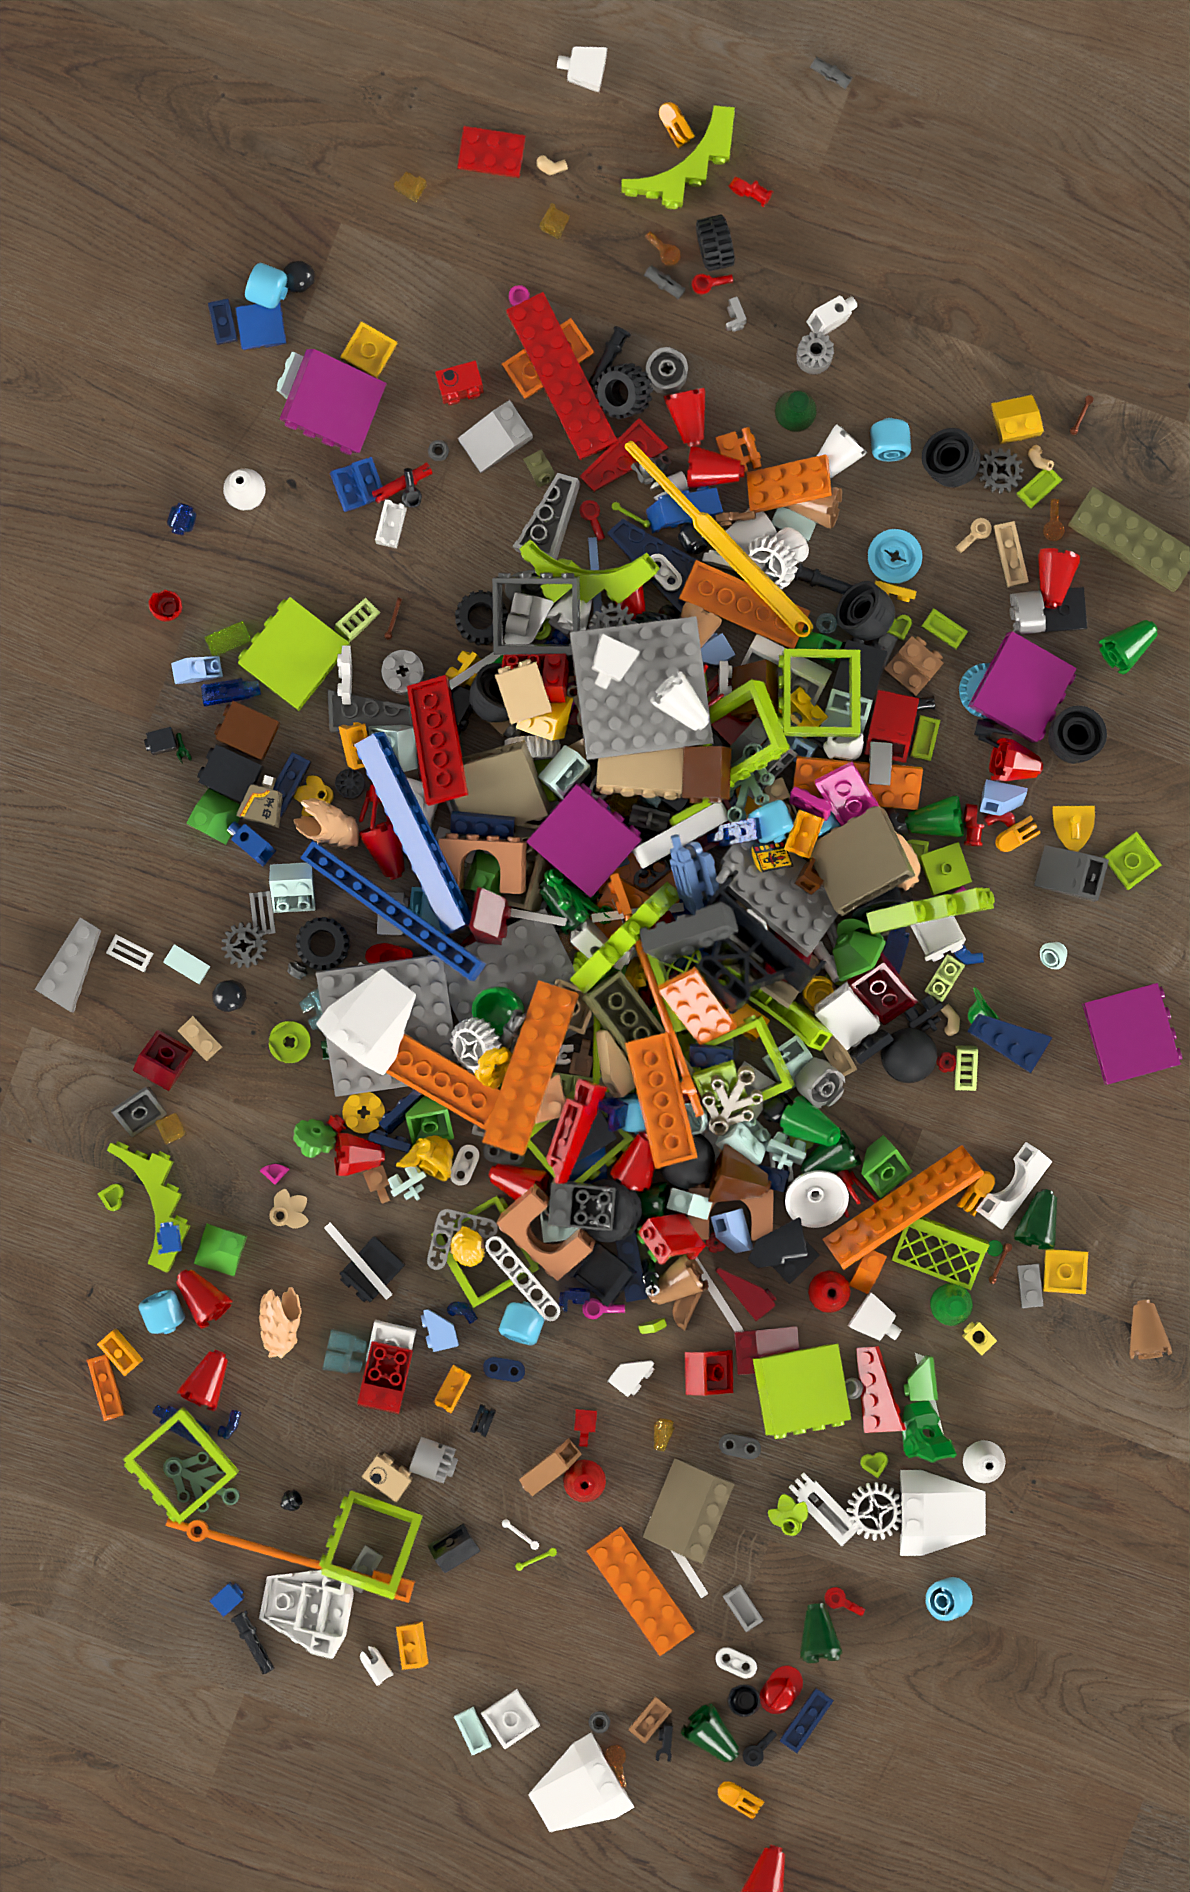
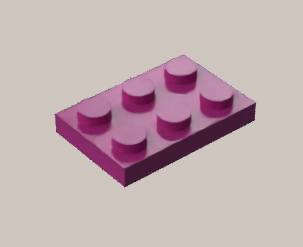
M852 761L815 780L816 787L823 798L832 805L831 811L841 826L845 825L849 819L863 815L867 809L879 806Z

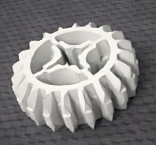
M769 535L763 538L758 537L749 543V546L744 551L782 590L795 578L794 573L798 569L795 566L798 560L792 558L795 552L789 551L790 545H783L784 540L778 542L776 536L771 539Z
M535 735L513 737L505 740V745L525 740L533 761L554 758L560 751L559 739L552 741Z
M477 1017L463 1020L451 1032L453 1037L450 1041L453 1045L450 1048L454 1050L453 1056L457 1057V1063H461L463 1068L474 1074L475 1069L478 1071L479 1064L477 1062L487 1050L499 1049L502 1045L498 1042L499 1036H496L494 1033L495 1029L490 1028V1022L485 1023L484 1019H478Z
M874 1482V1489H871L870 1484L866 1483V1491L859 1486L858 1490L861 1494L858 1496L853 1492L852 1496L856 1500H848V1503L853 1505V1508L846 1509L847 1512L853 1513V1515H850L849 1521L855 1520L856 1523L852 1525L853 1528L860 1526V1529L857 1531L858 1535L865 1531V1539H868L870 1533H872L873 1540L877 1539V1534L879 1533L881 1539H885L883 1533L885 1531L892 1536L893 1533L890 1528L899 1529L894 1524L895 1521L902 1523V1519L897 1517L898 1514L902 1515V1510L897 1508L902 1506V1501L895 1502L900 1496L899 1494L891 1496L894 1492L892 1487L886 1492L887 1485L884 1483L881 1489H878V1482ZM874 1494H881L887 1497L891 1503L878 1504ZM868 1496V1507L862 1510V1512H858L861 1501ZM873 1503L877 1508H881V1511H878V1521L874 1514H869L873 1510ZM889 1510H892L889 1522L883 1526L882 1516L889 1512ZM860 1519H874L877 1528L865 1526L861 1523Z

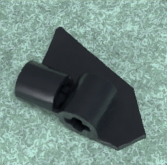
M798 1217L759 1238L748 1260L757 1268L787 1263V1261L808 1258V1248L804 1239L801 1218Z

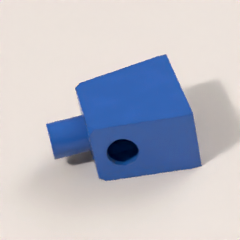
M235 821L227 829L233 835L231 840L262 866L277 851L246 824L240 826Z

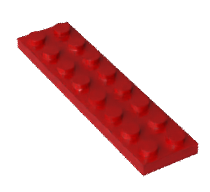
M544 292L507 309L506 313L579 460L617 443L618 440L601 406L598 404V400Z

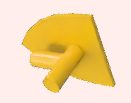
M1053 806L1054 828L1059 839L1068 850L1078 852L1084 847L1094 828L1095 806Z

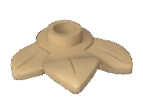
M286 1189L279 1191L274 1197V1207L270 1211L271 1222L276 1226L287 1225L293 1229L306 1225L309 1220L302 1212L306 1207L307 1197L301 1195L290 1197ZM279 1211L284 1213V1218L282 1220H279L276 1217V1214Z

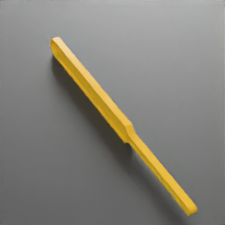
M633 441L627 442L625 449L693 519L694 528L796 635L799 637L808 636L813 630V624L807 616L708 513L700 512ZM798 622H804L808 626V632L800 631Z

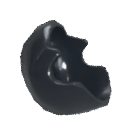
M293 261L283 269L287 276L286 287L293 293L305 292L315 282V272L312 266L304 261Z
M893 807L885 808L895 832L902 836H907L909 833L906 824L897 821L899 813L895 812Z
M235 980L222 981L216 985L212 992L213 1003L216 1008L224 1012L240 1009L247 999L246 989Z
M741 1684L732 1688L728 1696L729 1708L740 1717H749L755 1714L761 1704L758 1691L747 1684Z

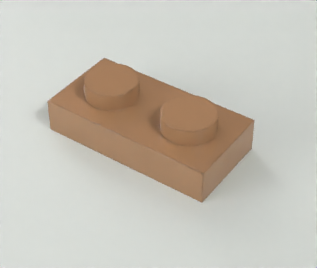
M655 1696L628 1730L645 1744L671 1713L672 1709Z

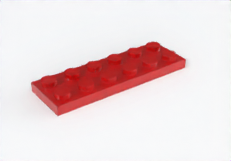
M443 675L407 686L426 804L430 806L468 795L449 677Z

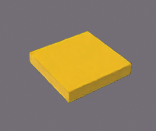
M361 321L340 358L363 372L378 378L398 342Z
M1056 1249L1045 1250L1043 1291L1086 1294L1088 1252Z

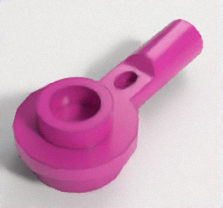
M590 1298L584 1302L582 1311L587 1318L597 1319L603 1313H625V1305L607 1307L598 1299Z

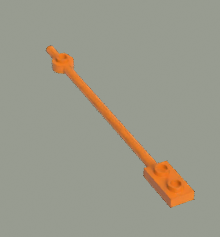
M616 873L610 876L611 882H608L611 894L616 893L618 901L615 902L618 913H623L627 921L633 914L619 875ZM640 938L634 945L665 1032L668 1033L669 1042L683 1081L679 1082L683 1094L688 1093L696 1117L704 1115L702 1106Z
M170 1518L166 1522L168 1527L187 1532L189 1539L195 1542L210 1538L322 1570L318 1560L210 1530L207 1523L200 1519L194 1520L190 1524L185 1522L179 1524L177 1521L173 1522ZM196 1526L201 1527V1534L195 1532ZM375 1569L372 1576L349 1570L388 1585L393 1576L392 1574ZM401 1577L394 1599L409 1603L415 1581Z

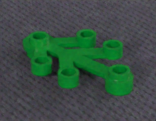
M552 868L545 872L544 876L547 884L555 888L560 898L558 906L562 910H568L573 902L577 910L575 918L580 923H584L589 918V913L584 909L583 905L595 914L614 911L607 905H603L600 908L591 902L595 901L599 896L598 891L592 897H589L557 868ZM612 920L601 921L600 923L606 925L611 923Z

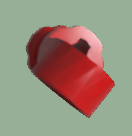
M734 177L729 185V188L734 193L742 197H752L760 202L762 207L768 203L773 194L772 190L768 191L760 186L757 180L750 185L743 179Z
M976 804L965 805L964 822H966L967 838L964 841V845L983 846L981 833L984 825L977 824L978 807Z

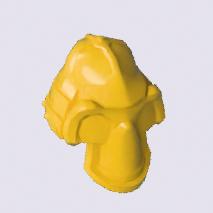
M437 1135L418 1138L411 1150L396 1164V1167L418 1166L428 1175L441 1181H447L451 1177L452 1158L454 1155L453 1147L446 1138L444 1139Z

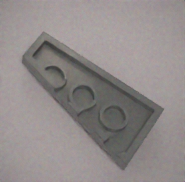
M328 690L330 733L340 732L339 726H351L353 722L364 723L367 731H369V726L406 725L413 727L410 706L351 695V704H342V696H338V692Z

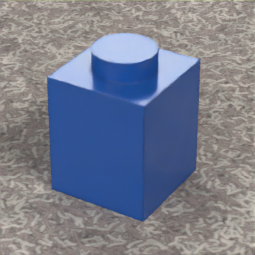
M230 1581L211 1598L210 1602L224 1617L244 1599L242 1595L244 1591L237 1583L233 1585Z

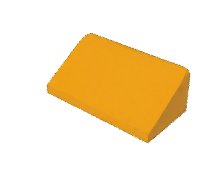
M117 1328L112 1330L97 1344L124 1376L143 1361V1358Z

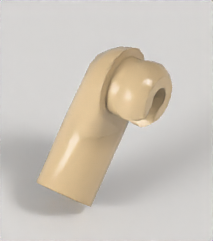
M543 155L537 158L538 168L548 175H554L568 169L565 159L554 163Z
M1032 446V449L1030 448L1028 451V456L1034 466L1049 471L1052 470L1054 466L1053 461L1040 456L1042 454L1040 446Z
M948 1003L941 1009L948 1019V1024L944 1031L948 1036H953L959 1031L960 1017Z

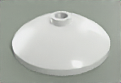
M811 1171L802 1174L790 1184L785 1195V1205L790 1217L793 1220L800 1217L802 1226L811 1228L824 1227L837 1221L845 1212L849 1200L844 1182L835 1174L827 1171Z

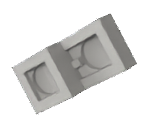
M871 742L868 784L890 785L892 743Z

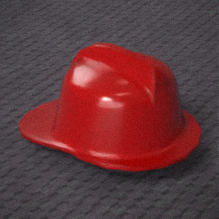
M379 943L367 949L365 957L368 963L372 964L413 958V952L410 949L393 944Z
M791 1666L777 1668L760 1691L761 1706L771 1714L786 1712L802 1690L803 1679L801 1673Z

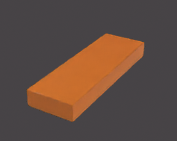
M106 1354L87 1359L103 1420L107 1421L124 1416L125 1412L110 1359Z

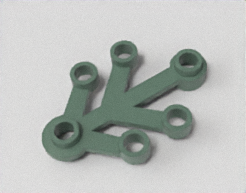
M757 743L747 745L743 750V756L731 764V768L753 756L755 751L758 753L763 750L761 745ZM766 767L757 770L762 784L769 786L774 783V775L769 773ZM754 772L750 773V777L734 783V787H730L731 798L734 790L741 786L736 806L731 807L727 813L728 820L732 823L741 824L746 820L747 815L744 808L749 788H751L755 796V803L757 805L764 806L769 803V796L762 792L753 774ZM763 796L764 800L763 802H760V799Z
M201 1451L196 1456L185 1460L171 1457L165 1461L163 1466L164 1473L168 1477L173 1478L179 1502L185 1503L191 1496L190 1492L184 1487L182 1477L190 1480L195 1499L197 1500L203 1495L201 1486L210 1489L215 1484L205 1477L217 1473H225L218 1469L217 1463L214 1466L196 1472L186 1469L198 1463L206 1464L210 1458L207 1452ZM200 1454L206 1455L207 1459L205 1462L199 1460ZM171 1464H177L178 1470L172 1471L170 1468ZM222 1487L216 1492V1494L222 1496L223 1502L227 1505H234L240 1498L238 1490L233 1487L227 1489ZM182 1492L187 1494L186 1500L180 1498ZM229 1492H233L235 1494V1498L233 1500H230L227 1497V1494ZM205 1501L207 1505L206 1509H200V1507H198L197 1510L199 1512L207 1511L209 1509L208 1501Z

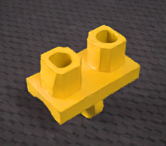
M463 650L457 659L463 664L461 668L457 670L452 666L446 672V675L451 680L482 659L473 651L469 653ZM474 673L473 676H471L458 686H461L463 688L466 685L471 686L477 673Z

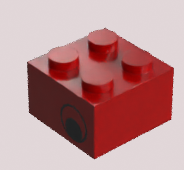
M476 360L435 372L443 404L455 405L460 403V399L468 397L469 400L479 398L480 394L484 393Z

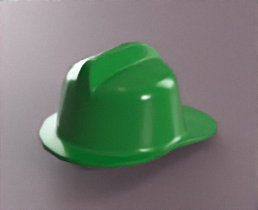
M974 987L973 990L977 1000L968 1011L970 1023H973L978 1013L1000 1020L979 990Z

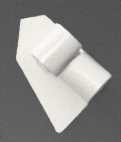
M764 511L756 513V519L736 521L726 531L743 550L758 537L763 538L769 535L771 539L777 534L774 525Z
M515 592L511 612L506 622L504 642L506 644H529L533 642L554 602L549 599Z

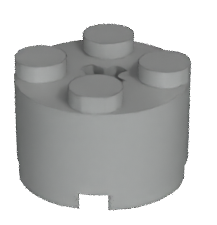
M663 347L654 351L646 364L647 379H651L652 382L650 387L657 393L663 394L674 393L682 388L688 373V364L684 355L670 347ZM667 367L670 370V374L663 372V368Z
M1041 591L1010 594L1011 606H1013L1010 608V618L1015 620V623H1013L1014 632L1018 635L1045 631L1046 618L1045 615L1043 616L1044 602Z
M395 651L389 654L383 661L381 669L382 678L386 686L397 694L408 695L407 686L423 682L425 671L420 658L411 651ZM401 668L409 670L408 672H406L405 677H402L401 674H398Z
M814 1057L795 1076L794 1082L802 1096L815 1107L822 1108L821 1106L827 1105L829 1107L840 1099L844 1092L842 1086L843 1082H845V1077L826 1060Z

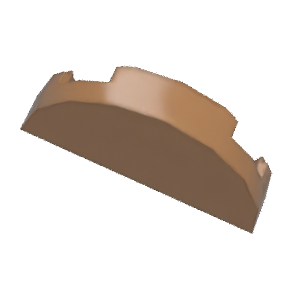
M702 1292L677 1299L674 1302L673 1318L676 1324L684 1331Z

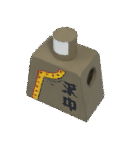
M264 775L261 787L251 784L237 812V816L242 819L279 828L282 794L279 791L273 790L276 778Z

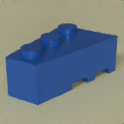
M708 486L696 489L697 492L682 491L684 496L700 512L708 513L712 518L723 512L717 488L709 489ZM669 494L658 497L659 500L646 509L648 520L651 523L652 534L659 532L664 527L671 526L672 529L678 527L677 525L693 523V519Z

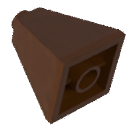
M724 1144L711 1172L708 1202L761 1198L764 1192H769L771 1181L768 1180L766 1172L730 1145Z

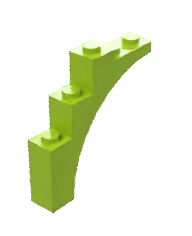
M714 106L711 122L704 138L683 162L656 176L641 179H622L621 192L631 197H636L638 194L646 195L650 199H657L660 196L662 197V205H666V208L678 209V207H682L685 183H689L690 186L700 187L702 184L706 185L708 160H711L714 164L729 162L735 108Z
M531 539L519 549L523 559L534 566L538 576H540V573H553V577H561V573H574V577H580V600H583L585 603H588L603 589H606L608 597L620 604L660 570L647 552L633 562L620 567L605 570H586L555 560L543 552ZM542 584L540 587L543 589L542 592L547 599L556 602L572 588V584Z
M668 882L659 888L573 975L570 981L585 995L641 938L640 929L647 927L649 930L680 899L677 889Z
M974 888L867 913L871 934L942 918L993 909L995 899L990 888Z
M724 966L727 970H729L735 977H737L740 980L739 973H737L729 966ZM718 980L720 984L726 986L723 980ZM761 989L750 992V1001L779 1020L807 1046L821 1051L833 1035L804 1005L793 1001L789 1008H786Z
M122 1142L110 1143L107 1151L122 1159L135 1171L151 1198L155 1214L156 1232L148 1264L165 1272H170L179 1251L159 1254L158 1250L162 1249V1245H158L157 1232H160L161 1228L160 1223L173 1222V1226L179 1225L181 1245L191 1226L186 1224L188 1220L176 1215L175 1218L172 1217L182 1196V1193L178 1192L179 1188L170 1183H167L166 1186L163 1185L174 1162L169 1160L170 1155L161 1151L158 1154L152 1153L150 1159H147V1154L136 1150L135 1153L127 1150L129 1146Z

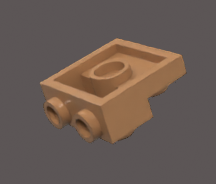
M911 636L885 667L884 671L916 697L944 663L941 661L943 657L937 651L933 650L930 652L925 647L927 644L923 639L918 636L916 638Z

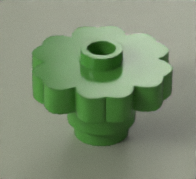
M309 1119L307 1122L301 1120L295 1126L293 1140L297 1146L301 1147V1152L304 1156L314 1158L321 1151L329 1153L334 1148L336 1133L332 1127L325 1126L323 1121Z

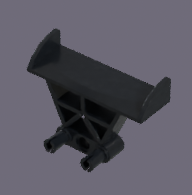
M729 877L713 894L706 907L722 902L733 908L738 929L733 934L750 949L744 953L730 939H719L714 943L711 956L702 957L696 965V969L713 992L725 1002V1008L730 1009L728 1012L734 1014L748 1001L750 992L785 979L801 993L825 965L826 961L823 959L813 970L724 892L732 882V879ZM720 948H721L727 955H719V956H718ZM753 952L773 968L776 973L768 974L752 960L750 956ZM740 964V980L724 966ZM749 974L756 979V981L749 983ZM718 980H723L726 986L721 985Z

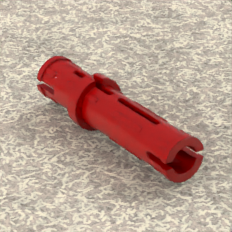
M427 462L412 470L414 486L421 479L433 474L432 469H428L429 464ZM405 475L372 491L374 498L378 496L375 501L379 504L381 501L405 489Z

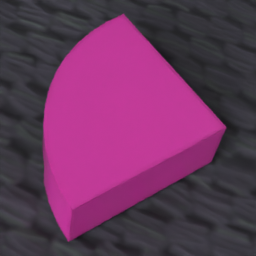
M270 1164L263 1167L260 1172L276 1185L290 1169L281 1164Z

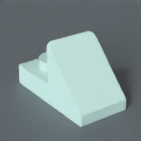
M672 1188L666 1208L707 1220L712 1202H708L706 1197Z

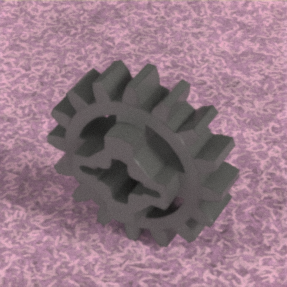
M999 448L998 453L992 449L990 451L991 456L985 454L983 456L985 461H980V466L983 468L978 469L977 473L983 476L980 477L979 481L986 482L984 488L992 487L991 493L995 489H998L999 494L1003 493V489H1006L1009 493L1011 486L1016 488L1018 486L1016 481H1021L1023 478L1018 475L1024 471L1023 468H1019L1022 460L1016 461L1017 454L1011 456L1010 449L1006 453L1003 452L1002 448ZM996 458H1005L1006 460L998 461ZM1011 465L1014 467V476L1010 472ZM987 466L991 469L990 477L987 474ZM998 469H1005L1003 473L997 474ZM1003 481L1005 484H997L995 482Z
M609 603L608 609L605 606H601V613L598 611L594 612L597 618L590 620V622L595 624L590 630L600 629L599 623L603 625V628H609V623H613L617 619L619 620L616 626H623V619H625L627 625L636 624L635 621L630 620L634 614L628 615L626 613L628 611L627 607L621 610V604L619 603L615 608H613L612 603ZM610 612L618 613L615 617L605 615Z
M243 922L239 923V928L235 925L231 926L233 932L226 931L225 934L228 938L222 939V942L226 943L222 950H227L228 952L224 957L232 958L230 964L238 962V968H241L244 963L246 968L251 967V962L254 965L259 964L257 958L264 959L265 957L261 953L268 951L266 947H263V944L268 942V940L262 939L265 932L258 933L259 926L252 928V923L250 922L247 923L246 927ZM248 932L252 933L256 939L251 938ZM238 933V939L235 943H232L233 937ZM243 942L249 944L253 943V945L247 947L246 950L245 947H237V945H240ZM258 947L256 954L251 957L253 949ZM233 951L241 954V958L236 956Z

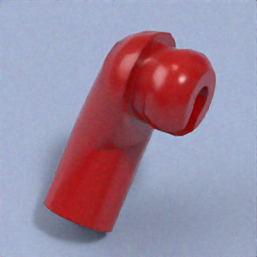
M1007 812L1001 816L989 814L983 817L987 826L997 821L1003 822L1007 827H1012L1016 823L1015 815L1012 812Z

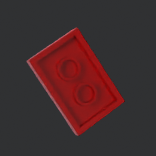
M464 126L457 168L519 178L526 135Z

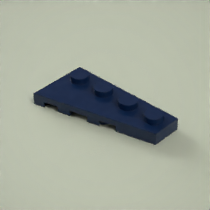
M979 1013L968 1029L969 1033L1029 1073L1033 1071L1053 1038L1049 1035Z

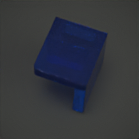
M613 1096L603 1099L598 1103V1109L607 1113L606 1119L609 1121L608 1130L611 1132L625 1127L629 1104Z

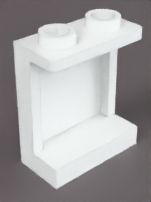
M954 916L911 925L925 953L924 958L926 961L932 959L935 962L943 958V953L949 950L952 953L963 948L962 944L966 940Z
M848 982L814 1006L816 1017L833 1033V1036L846 1050L856 1047L868 1034L872 1035L880 1026L879 1017L876 1014L873 1015L849 987Z

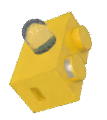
M800 686L790 695L791 726L818 727L828 716L818 705H812L810 696Z

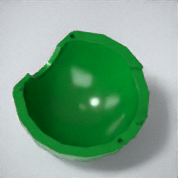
M502 986L485 989L476 996L472 1003L473 1018L484 1019L485 1023L490 1022V1028L495 1029L494 1033L499 1038L503 1033L505 1023L509 1022L515 1009H520L525 1013L524 1004L518 995Z

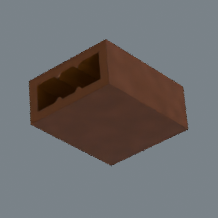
M765 659L732 667V692L752 679L762 681L777 714L778 665ZM753 698L731 711V716L738 718L741 722H751L752 719L761 718Z
M232 701V704H227L223 715L226 717L223 723H219L216 727L214 734L217 736L215 739L260 761H264L278 731L280 722Z
M723 746L684 747L682 798L690 799V803L702 804L703 800H709V803H722V800L730 799L731 748Z

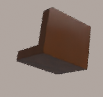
M813 857L804 864L794 883L810 895L816 892L824 882L819 877L818 872L812 868L816 861Z

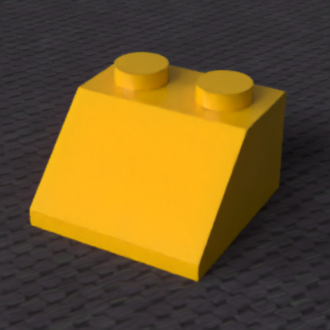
M1033 395L991 403L1000 445L1038 437L1044 432L1040 412Z
M566 696V703H550L551 712L517 722L516 729L552 741L563 739L566 733L573 697Z

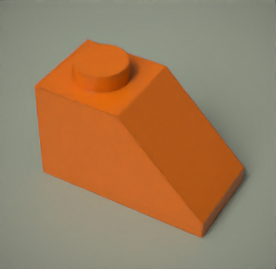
M874 1250L864 1255L856 1267L849 1286L869 1294L887 1256Z

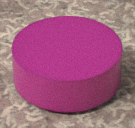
M514 286L509 292V301L513 306L530 298L529 291L524 286Z

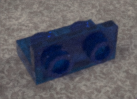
M565 1287L564 1292H560L559 1307H563V1312H567L568 1300H572L573 1304H585V1301L590 1300V1290L587 1288Z

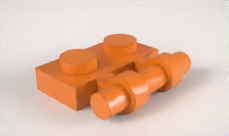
M750 427L742 429L744 437L738 439L736 431L716 437L720 454L741 460V465H745V473L748 472L746 466L748 463L752 462L754 470L762 467L760 462L761 455L756 450L754 443L756 439L754 434H751ZM743 445L747 446L749 455L745 457L740 447Z

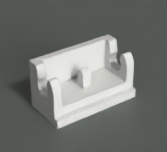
M385 499L375 538L376 544L397 548L407 507H404L401 503L395 504Z
M573 1045L561 1046L555 1065L571 1063L570 1059H562L567 1057L566 1054L562 1053L573 1052Z

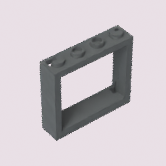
M498 573V576L493 578L494 655H572L571 644H503L502 584H572L573 632L580 631V577H574V573H561V577H553V573H540V576H532V573H519V576H511V573Z

